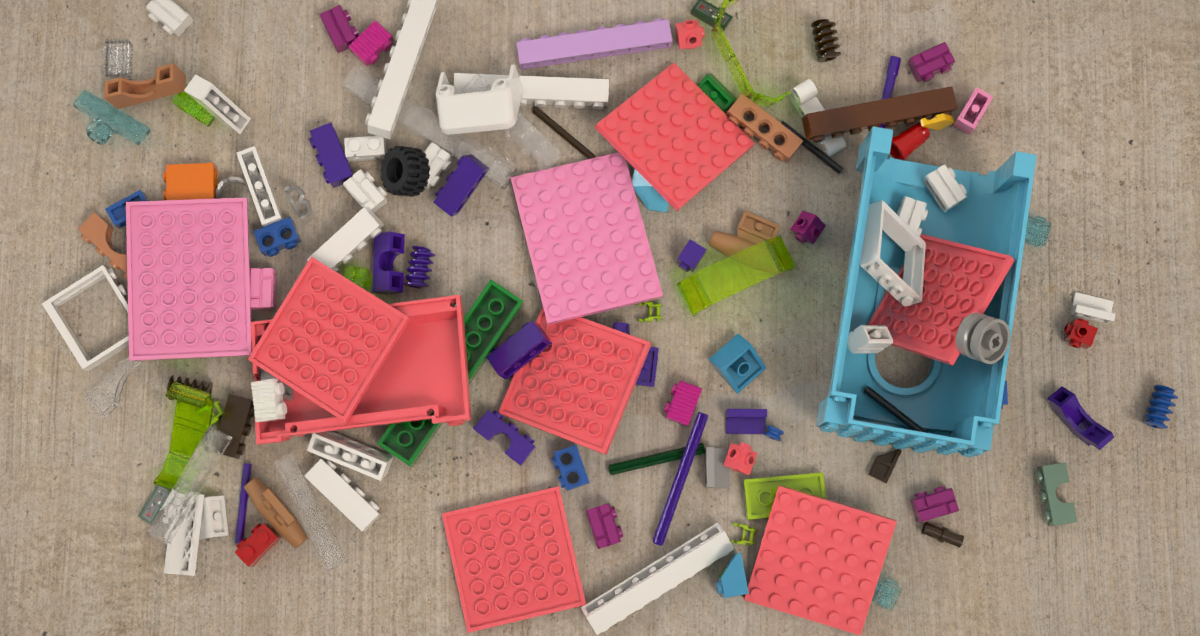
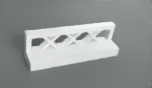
M173 492L164 573L195 576L204 502L203 494ZM196 498V506L194 508V499ZM187 562H189L188 571H186Z

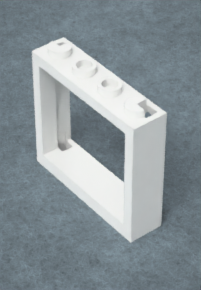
M883 200L870 204L860 266L904 307L922 302L926 242ZM882 230L905 251L903 280L880 259Z
M104 265L42 303L81 368L88 372L129 346V336L90 359L58 307L106 277L128 312V298L126 296L128 292L122 284H118L116 280L118 276L115 271Z

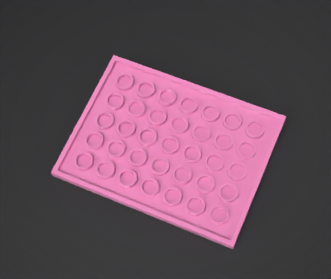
M619 152L510 177L547 325L663 298L626 159Z
M221 198L126 202L129 361L250 356L252 353L248 199Z

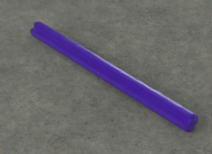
M698 412L653 538V543L662 546L665 541L708 419V415Z

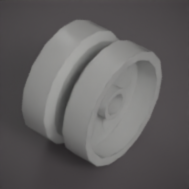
M978 312L970 313L966 316L956 333V346L960 354L986 364L998 362L1006 353L1010 343V330L1005 321Z

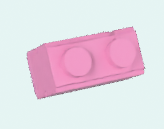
M976 88L971 93L953 126L970 135L976 128L993 97Z
M251 268V310H276V270L273 268Z

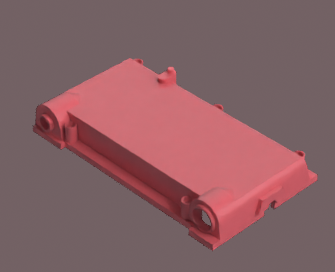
M461 295L389 304L411 319L347 423L293 389L294 400L283 401L287 406L285 419L269 422L255 421L256 444L279 443L288 441L294 436L302 437L304 434L431 419L433 424L447 423L448 426L463 425L464 422L472 420ZM272 319L251 322L252 352ZM252 363L253 377L255 381H261L260 367Z

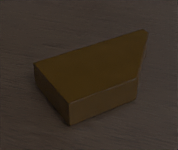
M898 449L876 457L868 475L886 484L902 450Z

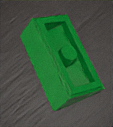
M712 73L707 74L697 85L724 113L737 100Z

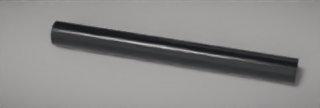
M781 122L782 125L803 140V147L840 174L844 169L810 141L806 140L805 137L787 123Z
M869 386L865 388L863 392L911 430L928 433Z

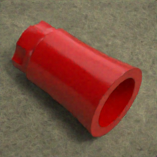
M918 122L893 137L890 148L891 156L894 159L905 160L929 138V129L922 127L921 122Z

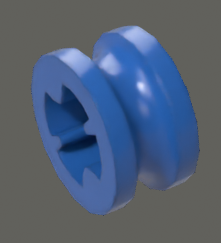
M767 426L768 432H765L764 435L780 442V436L784 432L775 427Z

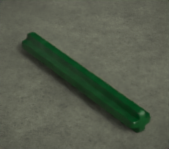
M699 443L695 456L705 453L703 443ZM686 447L610 464L608 466L610 475H615L682 459Z

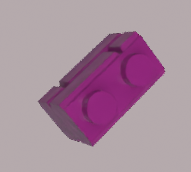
M338 5L320 13L322 22L337 53L347 50L348 46L359 36L355 26L351 27L348 22L351 18L347 9L342 10L341 5Z
M946 42L912 56L908 60V65L917 82L921 80L928 82L939 72L945 74L952 70L951 67L955 63V59Z
M945 486L934 488L935 493L927 495L926 491L914 494L915 498L910 501L916 521L920 523L958 512L959 508L953 489H946Z
M608 503L586 510L598 549L621 542L620 538L624 536L620 525L616 526L614 519L618 517L614 506L610 507Z

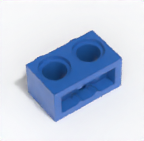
M139 190L107 207L105 210L114 226L120 229L126 225V202L149 200L146 194Z
M291 217L253 231L261 253L264 256L268 255V257L279 254V251L285 248L287 250L293 249L298 246V243L302 242ZM286 231H292L290 238H283V234ZM268 238H273V244L265 246V241Z
M577 445L554 452L555 457L551 459L555 469L559 468L562 475L558 477L561 488L566 487V490L569 491L590 483ZM564 454L572 456V462L568 465L561 462V457ZM570 473H576L579 476V480L577 483L571 484L568 482L567 476Z

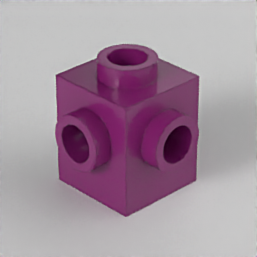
M802 211L790 230L796 235L795 239L799 242L814 244L826 225L817 215Z

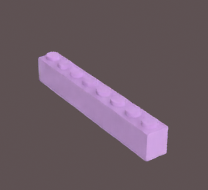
M658 18L648 23L638 21L634 25L618 24L614 28L599 27L594 31L584 29L574 34L563 32L554 37L544 35L540 36L539 39L533 40L531 38H524L520 42H516L520 70L671 48L672 35L669 19Z

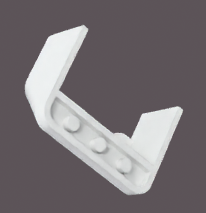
M511 65L509 77L496 80L491 87V91L455 94L456 91L449 84L445 72H441L436 90L439 125L442 132L446 135L502 130L513 127L517 121L523 93V85L516 66Z

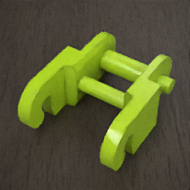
M653 302L638 303V306H648L649 318L638 319V322H653V319H657V321L663 319L660 316V307H663V305L659 302L657 304H653ZM652 308H656V316H652Z
M220 400L217 402L213 401L212 405L207 404L196 412L197 415H200L201 412L208 410L213 416V421L206 425L207 429L221 421L220 418L223 416L224 411L219 406ZM214 407H216V409L220 413L217 416L212 411Z
M732 524V526L742 527L743 534L742 540H730L731 543L741 545L749 543V546L756 544L753 542L754 533L758 532V530H754L755 527L749 529L748 525ZM746 530L750 531L749 541L745 540Z

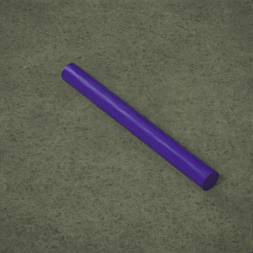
M249 463L243 464L235 537L236 544L244 539L248 494L244 486L250 482L252 464Z

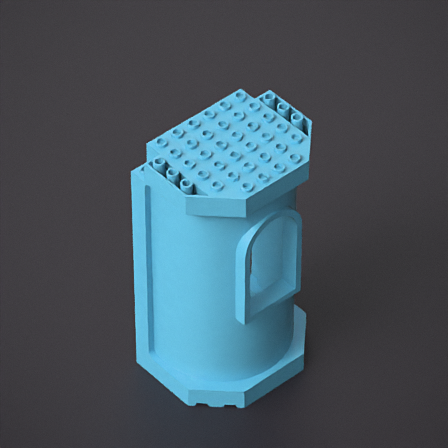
M872 127L860 145L856 170L863 173L835 355L828 396L819 402L815 427H819L820 431L835 432L840 437H854V441L866 443V441L871 440L874 441V445L885 446L893 444V448L903 450L911 447L914 452L919 453L937 451V454L941 455L961 453V456L965 457L983 455L984 452L991 449L993 427L998 425L1000 420L1010 343L1003 357L994 364H986L959 354L953 366L931 359L930 369L926 378L918 386L912 388H899L885 381L877 370L875 353L853 354L847 347L849 333L860 325L868 324L885 293V288L860 266L868 208L870 204L883 200L897 214L901 199L907 196L927 204L925 208L928 210L925 221L921 220L919 228H922L921 234L1010 255L1015 261L989 303L984 315L1005 321L1009 326L1011 342L1037 155L1016 151L996 171H990L987 175L952 169L956 175L955 180L957 183L965 187L967 192L965 195L967 197L963 202L943 212L922 181L926 175L938 169L939 166L888 157L893 130ZM882 230L880 259L898 274L905 261V251ZM867 386L872 388L928 433L911 430L863 392Z

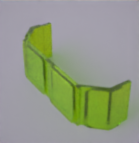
M724 0L717 9L713 21L715 25L711 29V35L724 61L728 63L730 73L741 94H744L757 105L770 108L785 99L791 92L788 91L776 98H772L753 91L720 26L725 9L737 4L739 0Z
M780 235L759 242L699 270L677 283V287L691 316L695 317L697 313L770 277L788 270L792 272L796 265Z
M174 382L165 394L166 397L177 400L170 450L162 471L153 484L188 495L195 487L205 461L214 398L210 393Z

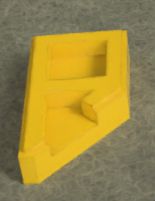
M944 113L936 115L931 120L926 118L920 120L922 127L937 131L955 123L953 116Z

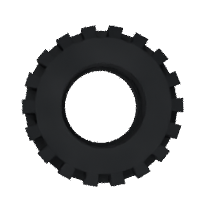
M394 146L388 150V153L384 155V160H382V168H380L382 185L388 193L414 197L420 195V192L425 190L424 187H427L428 179L430 178L429 160L426 158L425 152L418 148Z

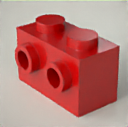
M267 523L256 525L251 531L252 535L248 539L244 538L236 546L238 549L234 553L248 567H253L282 538Z

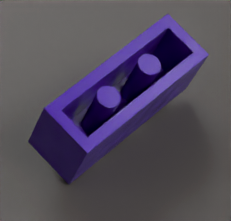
M330 122L310 130L311 137L308 139L312 148H316L318 151L316 159L319 166H324L326 172L323 173L326 183H331L333 188L343 185L345 181L352 177L353 173L335 128Z
M472 154L462 156L456 164L458 166L457 169L447 176V183L444 187L439 188L435 194L436 199L433 203L451 217L458 215L490 169Z
M532 320L524 324L522 329L515 335L508 337L506 342L500 347L493 349L491 354L487 356V359L496 373L507 380L551 345L552 342L541 326Z

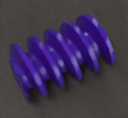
M412 246L415 252H411L410 256L414 259H410L408 263L413 267L407 268V272L410 274L405 275V279L409 282L403 284L417 289L429 287L424 280L431 278L426 275V272H432V269L427 266L434 264L433 261L429 260V257H435L436 255L427 248Z

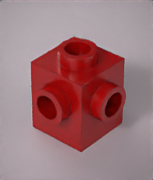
M1075 319L1066 324L1063 334H1065L1064 340L1069 342L1068 345L1074 348L1082 347L1087 349L1092 346L1098 328L1089 325L1087 320Z

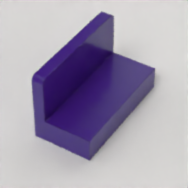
M727 409L726 434H764L766 432L767 409Z

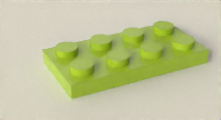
M823 472L743 480L747 520L769 518L778 485L826 499Z

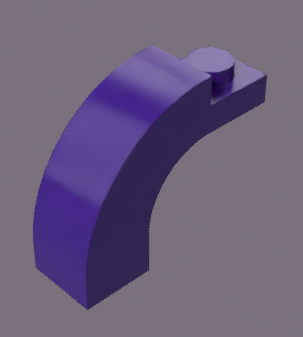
M1063 386L1047 398L1060 420L1086 445H1093L1101 450L1114 438L1111 431L1094 421L1085 412L1076 395Z

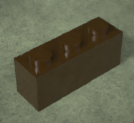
M232 394L228 395L212 452L239 459L240 455L243 456L246 449L244 441L251 432V417L255 416L253 400Z

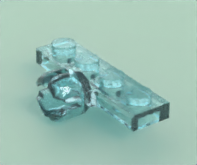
M84 90L73 103L74 108L94 119L86 128L87 136L92 141H96L97 138L99 139L96 142L99 145L105 144L112 135L120 134L139 146L150 133L149 127L87 90Z

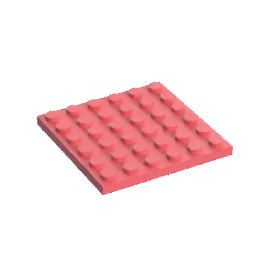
M675 63L671 64L595 126V129L676 211L680 210L755 144L738 126H735L733 121L728 120L729 117Z
M921 234L920 237L926 242L922 302L904 307L887 291L867 325H885L893 339L891 346L953 366L960 354L956 346V333L959 325L970 313L978 312L984 314L1015 260L1010 255ZM904 264L897 274L902 280L904 274Z
M311 257L248 360L347 423L411 318Z
M542 306L536 323L541 326L552 344L514 373L498 413L607 455L652 344L646 340L582 317L547 325Z
M778 485L749 579V594H745L744 600L861 635L897 521Z
M559 486L442 513L468 633L586 605Z

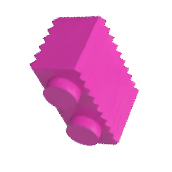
M374 20L348 47L351 53L367 67L369 64L373 65L378 61V55L383 50L388 51L392 47L394 39L381 24Z
M681 380L679 384L674 383L671 395H674L671 403L667 401L663 412L667 414L665 419L688 427L702 388Z

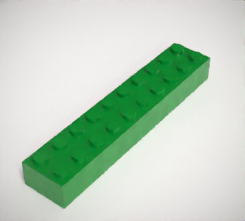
M491 279L464 317L469 385L487 360V356L491 354L524 306L523 300ZM431 419L390 424L377 445L413 468L443 423L433 424Z

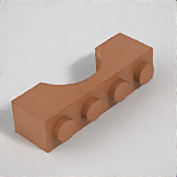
M172 63L156 68V76L149 80L132 81L120 77L105 81L104 99L116 109H121L185 92L186 74Z
M94 212L78 228L83 233L80 237L88 244L92 242L96 245L95 251L102 257L105 255L111 259L109 263L116 270L122 269L125 272L123 276L127 279V254H119L114 250L111 243L114 228Z

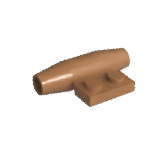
M744 211L737 227V236L714 231L709 242L711 247L728 258L759 271L781 276L787 261L768 250L775 241L780 225L747 211Z
M255 477L244 486L245 491L259 513L276 533L295 549L308 539L294 514L277 494L261 480Z

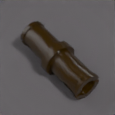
M925 522L922 527L921 534L936 538L938 542H946L958 548L963 544L964 536L948 531L946 527L940 528L928 522Z

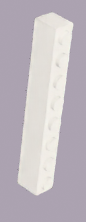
M408 0L407 8L409 10L407 14H403L401 21L403 27L397 31L395 38L397 43L396 46H392L389 55L391 57L390 63L385 64L383 71L385 77L384 80L380 79L377 88L379 94L377 97L374 96L371 108H373L372 113H368L365 125L368 127V133L391 139L435 15L438 0Z
M454 73L453 87L456 91L455 94L491 91V87L496 80L508 78L509 75ZM519 76L523 85L520 106L535 104L537 107L554 105L557 108H564L567 105L577 109L585 108V106H592L593 109L608 107L609 79Z
M716 523L584 605L581 609L598 635L601 632L607 631L617 622L624 620L633 612L642 609L644 605L652 600L658 599L668 590L677 587L684 580L693 577L700 570L709 567L716 560L725 557L734 550V547L723 528Z

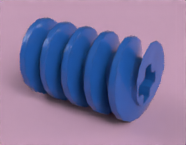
M1154 385L1156 392L1151 394L1154 399L1149 400L1151 406L1146 408L1149 414L1144 415L1146 421L1142 423L1157 429H1168V426L1163 422L1171 420L1166 414H1173V411L1168 408L1176 406V404L1171 402V399H1178V396L1174 395L1175 390L1169 387Z

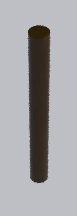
M536 107L532 113L587 159L596 157L595 154L541 109Z

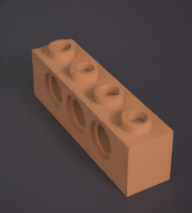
M744 94L740 95L727 112L728 120L733 121L735 126H740L748 137H754L758 140V144L763 149L772 151L774 157L781 162L787 163L803 143L802 139ZM751 115L753 120L748 122L744 120L743 116ZM764 126L768 129V133H761L758 128ZM780 138L783 141V145H776L774 139Z

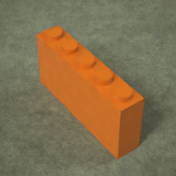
M214 163L166 165V171L163 172V179L166 182V190L163 191L164 201L216 199L218 167Z

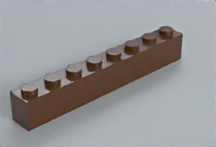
M953 86L808 113L802 117L806 140L819 142L825 140V137L832 136V139L844 136V133L850 132V135L862 133L864 129H868L870 132L872 127L880 128V126L886 125L887 128L898 126V123L901 122L908 125L915 123L916 119L926 118L931 120L934 116L942 113L951 116V112L958 109Z

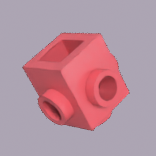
M686 20L675 24L676 40L679 49H695L698 46H702V38H705L704 27H700L698 20Z
M742 442L739 445L731 443L723 466L733 471L750 475L757 452L751 450V446Z

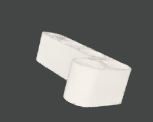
M807 79L792 88L789 96L801 117L808 113L825 110L816 97L818 91L811 79ZM832 136L825 137V140L818 142L824 153L829 157L846 147L843 137L832 139Z

